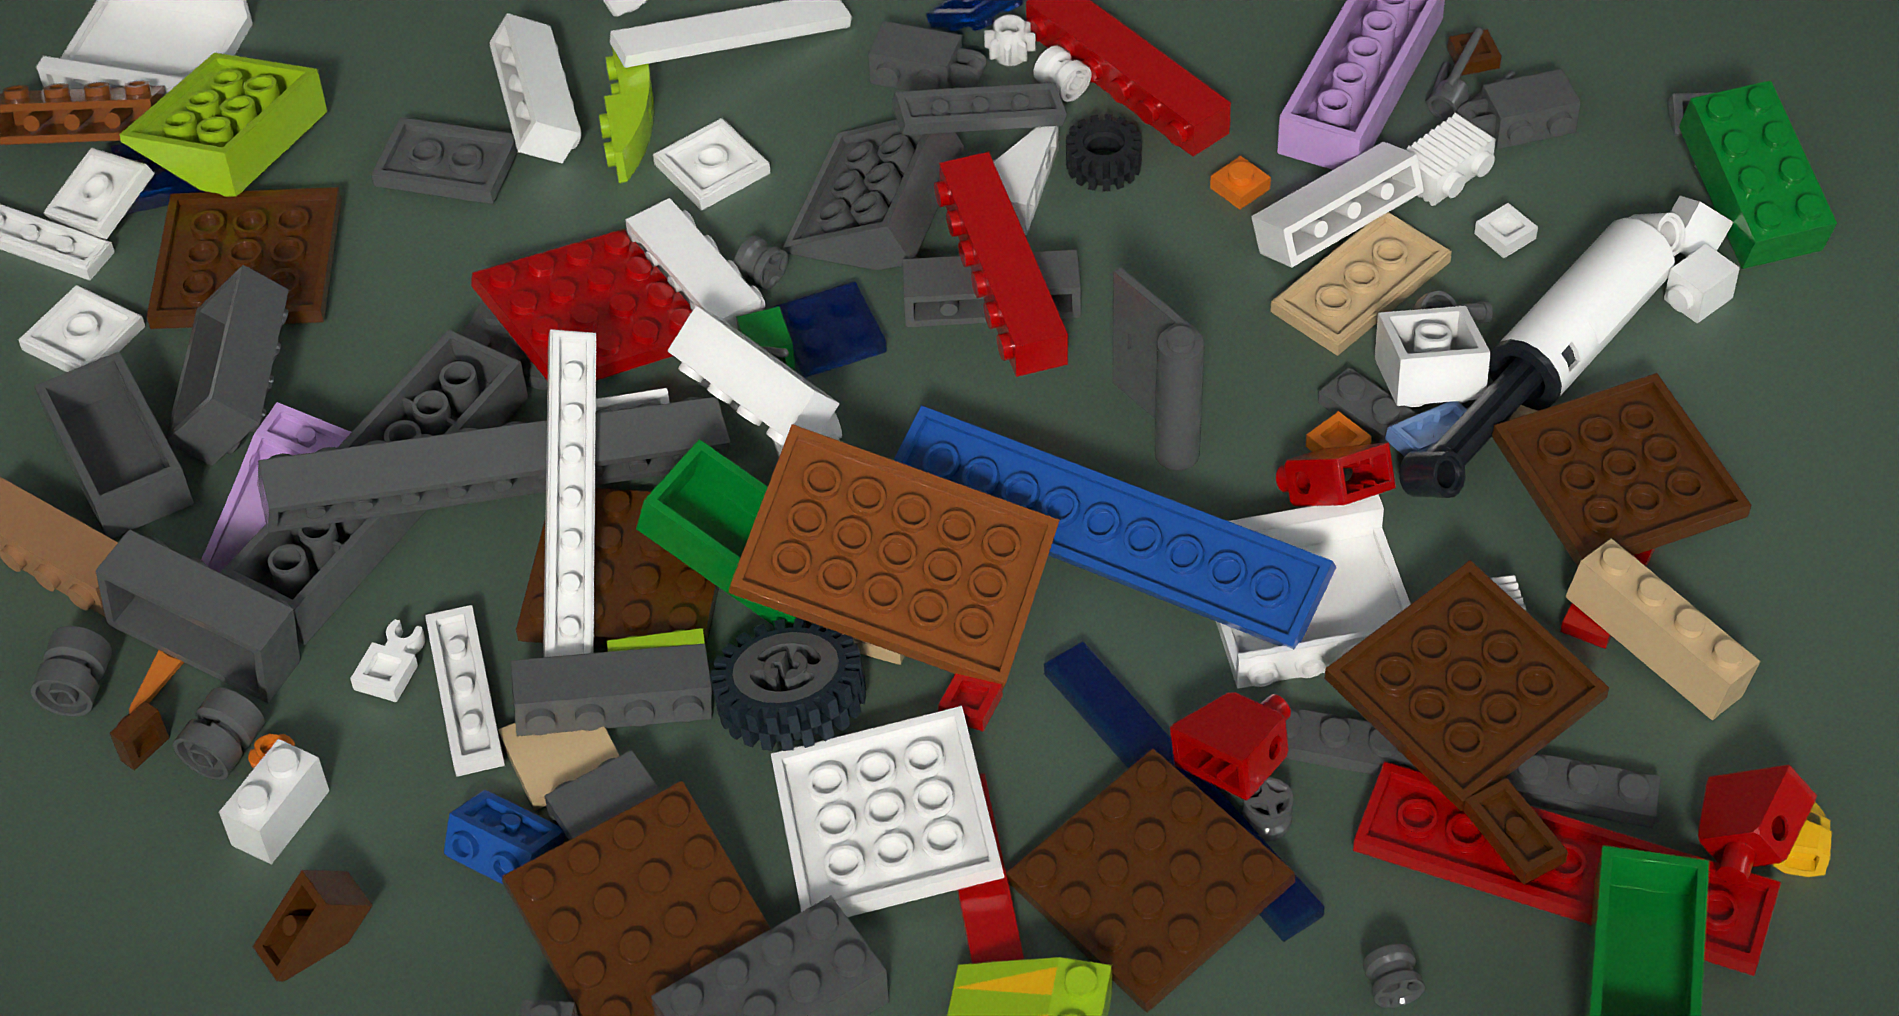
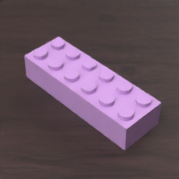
M1346 0L1280 115L1277 153L1334 170L1373 148L1443 20L1445 0Z

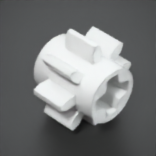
M1005 15L997 20H993V30H986L984 32L985 47L989 48V58L991 60L996 59L1005 66H1015L1023 61H1027V51H1034L1036 49L1035 34L1031 32V23L1024 22L1022 18L1016 15Z

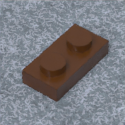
M1507 778L1465 799L1463 809L1465 814L1523 885L1566 863L1567 849Z

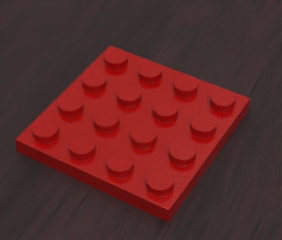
M625 229L472 272L471 287L547 381L548 336L550 329L596 333V380L672 357L673 355L668 352V349L692 313L690 304L679 292L676 293L669 285L668 279L657 266L654 267L647 260L645 252L636 242L632 243Z

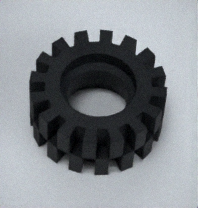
M1097 114L1090 116V123L1083 118L1078 121V127L1072 126L1069 129V135L1066 136V169H1068V175L1071 179L1076 177L1078 185L1083 186L1088 182L1089 190L1095 191L1097 185H1102L1103 191H1110V185L1115 184L1118 190L1124 188V180L1131 184L1135 180V175H1139L1142 165L1140 131L1136 132V126L1132 122L1126 125V119L1120 116L1116 122L1112 121V115L1105 114V120H1099ZM1099 150L1113 151L1115 153L1110 155H1097L1093 152Z

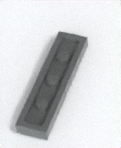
M1056 83L897 91L894 93L892 106L902 136L1063 126L1067 115Z

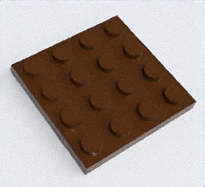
M339 187L243 191L237 197H226L212 192L170 194L147 312L150 329L192 328L197 308L242 265L289 289L285 308L288 309V317L284 324L324 322L342 200Z
M1657 373L1494 425L1493 440L1577 567L1582 559L1611 538L1634 556L1749 516L1751 503Z
M595 488L593 647L608 648L607 640L623 639L629 636H646L669 633L676 630L703 628L705 645L707 647L719 587L636 530L643 502L651 492ZM545 521L516 627L518 641L543 643Z
M1471 560L1326 667L1324 678L1460 811L1464 809L1465 799L1500 782L1605 700L1609 692V687Z
M1151 749L1006 873L1008 883L1093 963L1112 965V981L1146 1013L1295 883V872L1155 749Z
M683 781L502 876V883L571 1002H575L579 1016H655L652 995L771 929Z

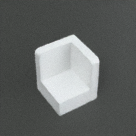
M1679 196L1670 212L1677 214L1683 221L1685 242L1680 253L1686 257L1705 244L1717 251L1733 224V221L1702 202Z

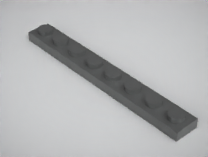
M1290 707L1291 716L1286 720L1288 754L1285 759L1379 776L1384 762L1420 772L1370 722ZM1536 753L1504 778H1507L1529 805L1653 828L1661 776Z

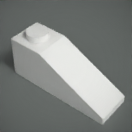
M1059 126L1036 127L994 161L1025 235H1027L1059 149Z

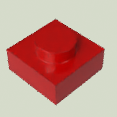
M955 673L938 704V712L962 706L967 727L984 732L1003 696L1002 684Z

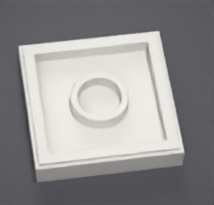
M723 118L653 154L655 166L701 211L770 174L769 162Z
M91 148L45 209L44 214L54 223L107 240L155 173L147 164Z
M76 285L18 341L23 351L61 370L69 372L121 351L145 327V323L141 315Z

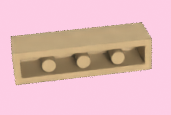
M1612 538L1580 561L1565 597L1707 717L1714 720L1743 696L1761 662Z

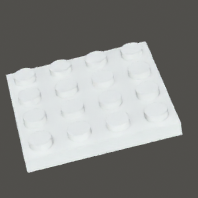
M962 706L839 736L827 741L816 742L811 747L804 748V746L794 748V750L771 754L801 912L832 896L844 914L850 917L1005 878Z

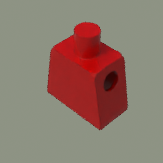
M1389 442L1325 448L1287 459L1285 465H1281L1276 472L1277 486L1280 491L1289 492L1290 502L1293 506L1347 505L1395 489ZM1343 468H1352L1353 470L1352 476L1348 481H1345Z
M1236 692L1224 694L1170 726L1175 766L1247 801L1287 757L1286 720L1291 716L1289 705L1281 696L1276 694L1270 695L1261 703Z
M1789 764L1708 777L1698 839L1700 844L1720 863L1717 874L1723 881L1732 885H1744L1748 882L1752 867L1779 864L1788 858L1817 797L1814 791Z

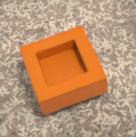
M1239 156L1210 176V188L1239 210L1270 190L1271 177L1242 156Z
M1338 411L1306 434L1305 447L1313 452L1325 448L1371 444L1372 436Z

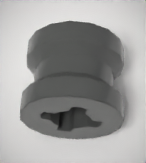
M752 236L743 242L738 249L734 263L743 278L752 277L758 286L763 289H770L784 275L788 263V254L779 247H768V243L761 237Z
M1268 777L1247 801L1243 799L1242 825L1256 839L1275 841L1289 832L1292 824L1291 811L1294 804L1293 792L1289 786L1279 779ZM1261 809L1267 810L1268 815L1261 813Z
M1391 944L1383 946L1368 954L1363 960L1365 974L1368 979L1374 982L1372 987L1374 1001L1380 1007H1401L1412 1003L1424 993L1425 985L1423 979L1413 969L1416 962L1413 950L1407 945Z

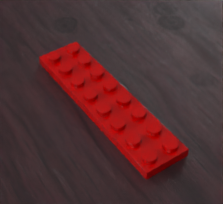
M1384 762L1353 844V851L1589 925L1592 922L1594 884L1602 845L1704 859L1531 806L1567 849L1568 853L1566 863L1523 885L1464 811H1460L1421 772ZM1709 860L1704 961L1754 976L1781 882L1750 873L1746 884L1732 885L1723 881L1718 876L1717 870L1720 863Z

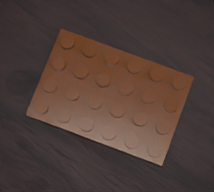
M792 424L728 593L954 674L957 673L1002 684L1004 689L1060 520Z

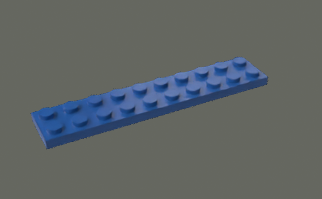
M922 405L894 458V461L1059 519L1060 521L1048 556L1277 646L1295 649L1298 643L1302 642L1337 568L1330 559Z

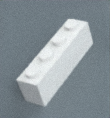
M507 13L489 44L517 150L524 154L563 163L571 149L577 147L581 138V127L578 125L573 107V99L569 93L566 74L561 65L558 46L555 43L551 26Z
M1382 142L1252 215L1260 254L1289 267H1294L1424 192L1417 154Z
M670 198L625 220L628 237L632 243L636 242L645 252L647 260L654 267L657 266L668 279L669 285L676 293L679 292L690 304L692 311L697 305L722 318L738 330L737 316L765 309V301L758 288L754 285L749 286L743 280L736 264L732 260L726 261L719 253L714 240L709 235L704 236L696 228L690 213L686 210L681 211Z
M697 305L668 349L669 353L682 362L678 367L680 371L700 383L703 379H706L711 383L707 389L711 394L728 404L732 400L740 404L736 411L738 414L757 426H760L763 421L770 427L766 434L783 446L792 424L821 434L840 404L725 320Z

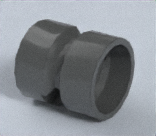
M65 626L56 629L52 633L43 658L44 662L40 664L32 684L31 695L41 707L55 714L70 717L86 715L92 709L100 687L99 681L104 677L111 658L112 648L110 643L103 636L83 627Z
M214 688L197 709V719L189 720L174 740L173 748L180 760L193 771L212 780H224L241 759L242 749L248 748L263 728L265 723L263 714L251 701L241 694L227 688Z

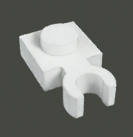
M396 619L393 620L386 629L388 641L385 646L372 642L350 678L353 689L397 702L418 667L415 654L425 644L422 627L416 626L409 637L400 638L403 634L401 622Z

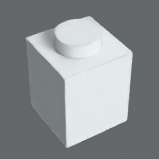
M1705 244L1670 269L1664 300L1671 304L1675 310L1682 312L1698 324L1733 298L1740 267Z

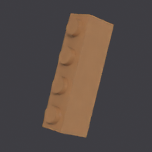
M0 477V557L3 562L16 572L24 570L31 574L47 590L54 591L57 589L66 594L80 609L85 611L92 609L105 617L95 570L118 542Z

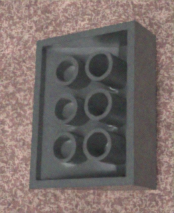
M897 120L838 133L786 239L783 249L787 254L873 270L902 267V259L916 258L939 206L934 191V182L940 181L939 163L960 158L965 146L955 132L902 136Z

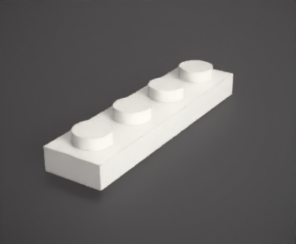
M472 605L425 615L456 777L505 766Z

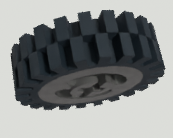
M800 618L794 620V625L791 628H786L784 619L774 621L776 630L768 632L764 624L754 627L756 637L753 639L743 632L736 637L738 647L728 643L723 648L724 657L717 656L714 661L715 670H711V685L721 724L724 729H729L730 736L735 740L743 737L745 745L754 747L760 739L762 750L773 751L776 741H781L783 751L794 750V740L802 739L804 748L815 745L813 735L819 733L824 741H827L834 737L832 725L844 731L850 726L849 717L857 718L861 713L860 704H865V690L867 688L860 650L857 644L854 645L851 636L842 635V633L831 629L826 630L825 627L812 623L810 628H807L806 620Z

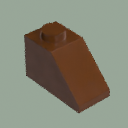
M301 870L252 947L276 981H286L348 944L373 905L348 871Z

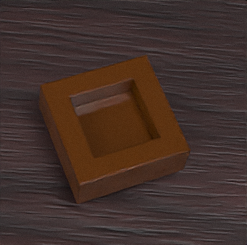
M1488 29L1483 30L1478 44L1461 76L1500 69L1502 56ZM1474 32L1449 36L1447 50L1455 65Z
M146 701L131 714L123 717L117 727L109 733L121 762L134 771L169 739L159 710Z

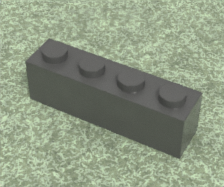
M1077 249L1033 252L1061 319L1081 318V285ZM960 256L902 259L906 327L987 323L984 314L985 300L983 297L977 298L975 296L971 282V272L973 271L970 266H963Z
M705 644L510 660L516 736L546 735L579 730L593 731L600 727H639L650 724L711 719V681Z

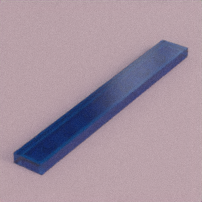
M1083 641L1044 664V675L1128 769L1151 749H1155L1284 862L1213 784L1175 766L1171 737ZM1295 875V883L1264 908L1259 915L1279 938L1285 942L1324 917L1325 906Z

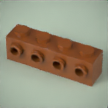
M140 80L124 84V87L110 88L107 82L86 84L84 89H69V85L63 83L48 85L43 90L29 91L27 85L6 87L3 89V93L0 94V145L121 141L119 134L166 95L165 86H150L149 81Z

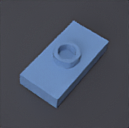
M1458 401L1446 402L1389 426L1385 440L1403 456H1406L1411 451H1426L1432 444H1436L1468 409Z

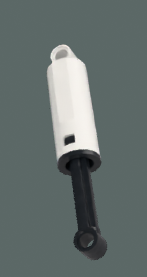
M1675 213L1633 214L1629 218L1613 221L1490 352L1489 373L1493 383L1436 444H1432L1426 451H1411L1404 457L1399 470V480L1404 491L1412 497H1455L1464 486L1466 478L1465 465L1492 437L1494 425L1506 422L1521 405L1537 411L1549 408L1666 281L1670 269L1674 267V256L1680 253L1685 242V227L1681 218Z

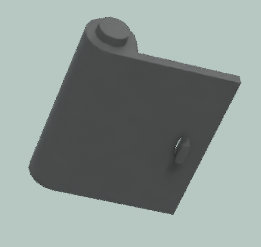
M1119 267L1113 271V383L1155 418V458L1159 464L1170 470H1186L1192 467L1200 456L1204 339L1197 329L1123 268Z

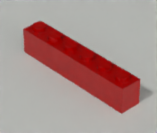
M1091 0L1026 1V22L1031 23V32L1035 34V41L1042 43L1047 48L1058 45L1070 53L1072 60H1079L1088 66L1091 70V83L1098 85L1110 94L1117 103L1126 106L1138 115L1145 124L1151 125L1166 136L1173 145L1179 146L1194 157L1230 133L1231 102Z
M985 152L939 163L940 181L934 182L936 200L940 208L945 206L947 208L946 220L951 237H959L958 248L963 266H970L973 271L971 272V282L975 296L977 298L983 297L985 300V319L989 329L996 328L998 332L996 339L1001 359L1003 361H1010L1016 377L1068 365V333L990 153Z

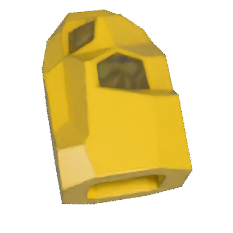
M1816 802L1788 858L1782 863L1773 864L1775 868L1784 874L1804 877L1825 875L1830 860L1832 831H1830V820Z

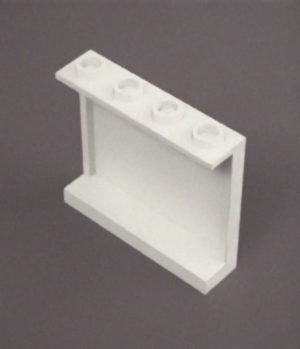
M97 0L61 58L43 56L36 66L43 88L48 85L63 83L68 84L69 89H84L86 84L95 82H107L110 88L124 87V84L132 81L145 80L150 82V86H165V93L167 94L214 52L228 55L236 54L252 26L247 1Z
M1379 494L1347 505L1310 506L1229 521L1330 559L1337 567L1302 642L1298 643L1295 649L1277 646L1216 622L1237 689L1250 686L1263 687L1277 681L1299 677L1312 678L1325 673L1326 667L1411 605L1382 529L1384 507Z

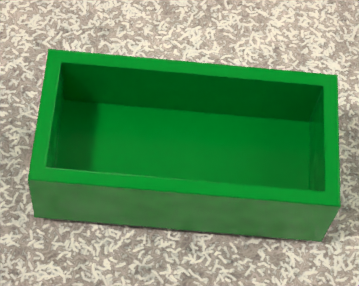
M1772 81L1691 98L1680 122L1679 129L1716 212L1733 221L1727 237L1741 268H1750L1823 251L1837 222Z
M699 439L645 498L636 530L774 627V621L784 619L786 628H791L797 617L728 593L768 486Z
M1602 845L1594 884L1584 1016H1701L1709 860Z

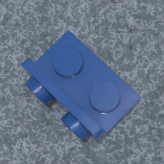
M483 790L449 813L444 854L503 884V875L562 845L565 833L560 826L487 790Z

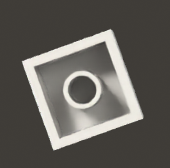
M1466 306L1378 313L1375 361L1397 406L1420 407L1429 403L1453 401L1465 403L1469 400H1477L1487 389L1490 350Z

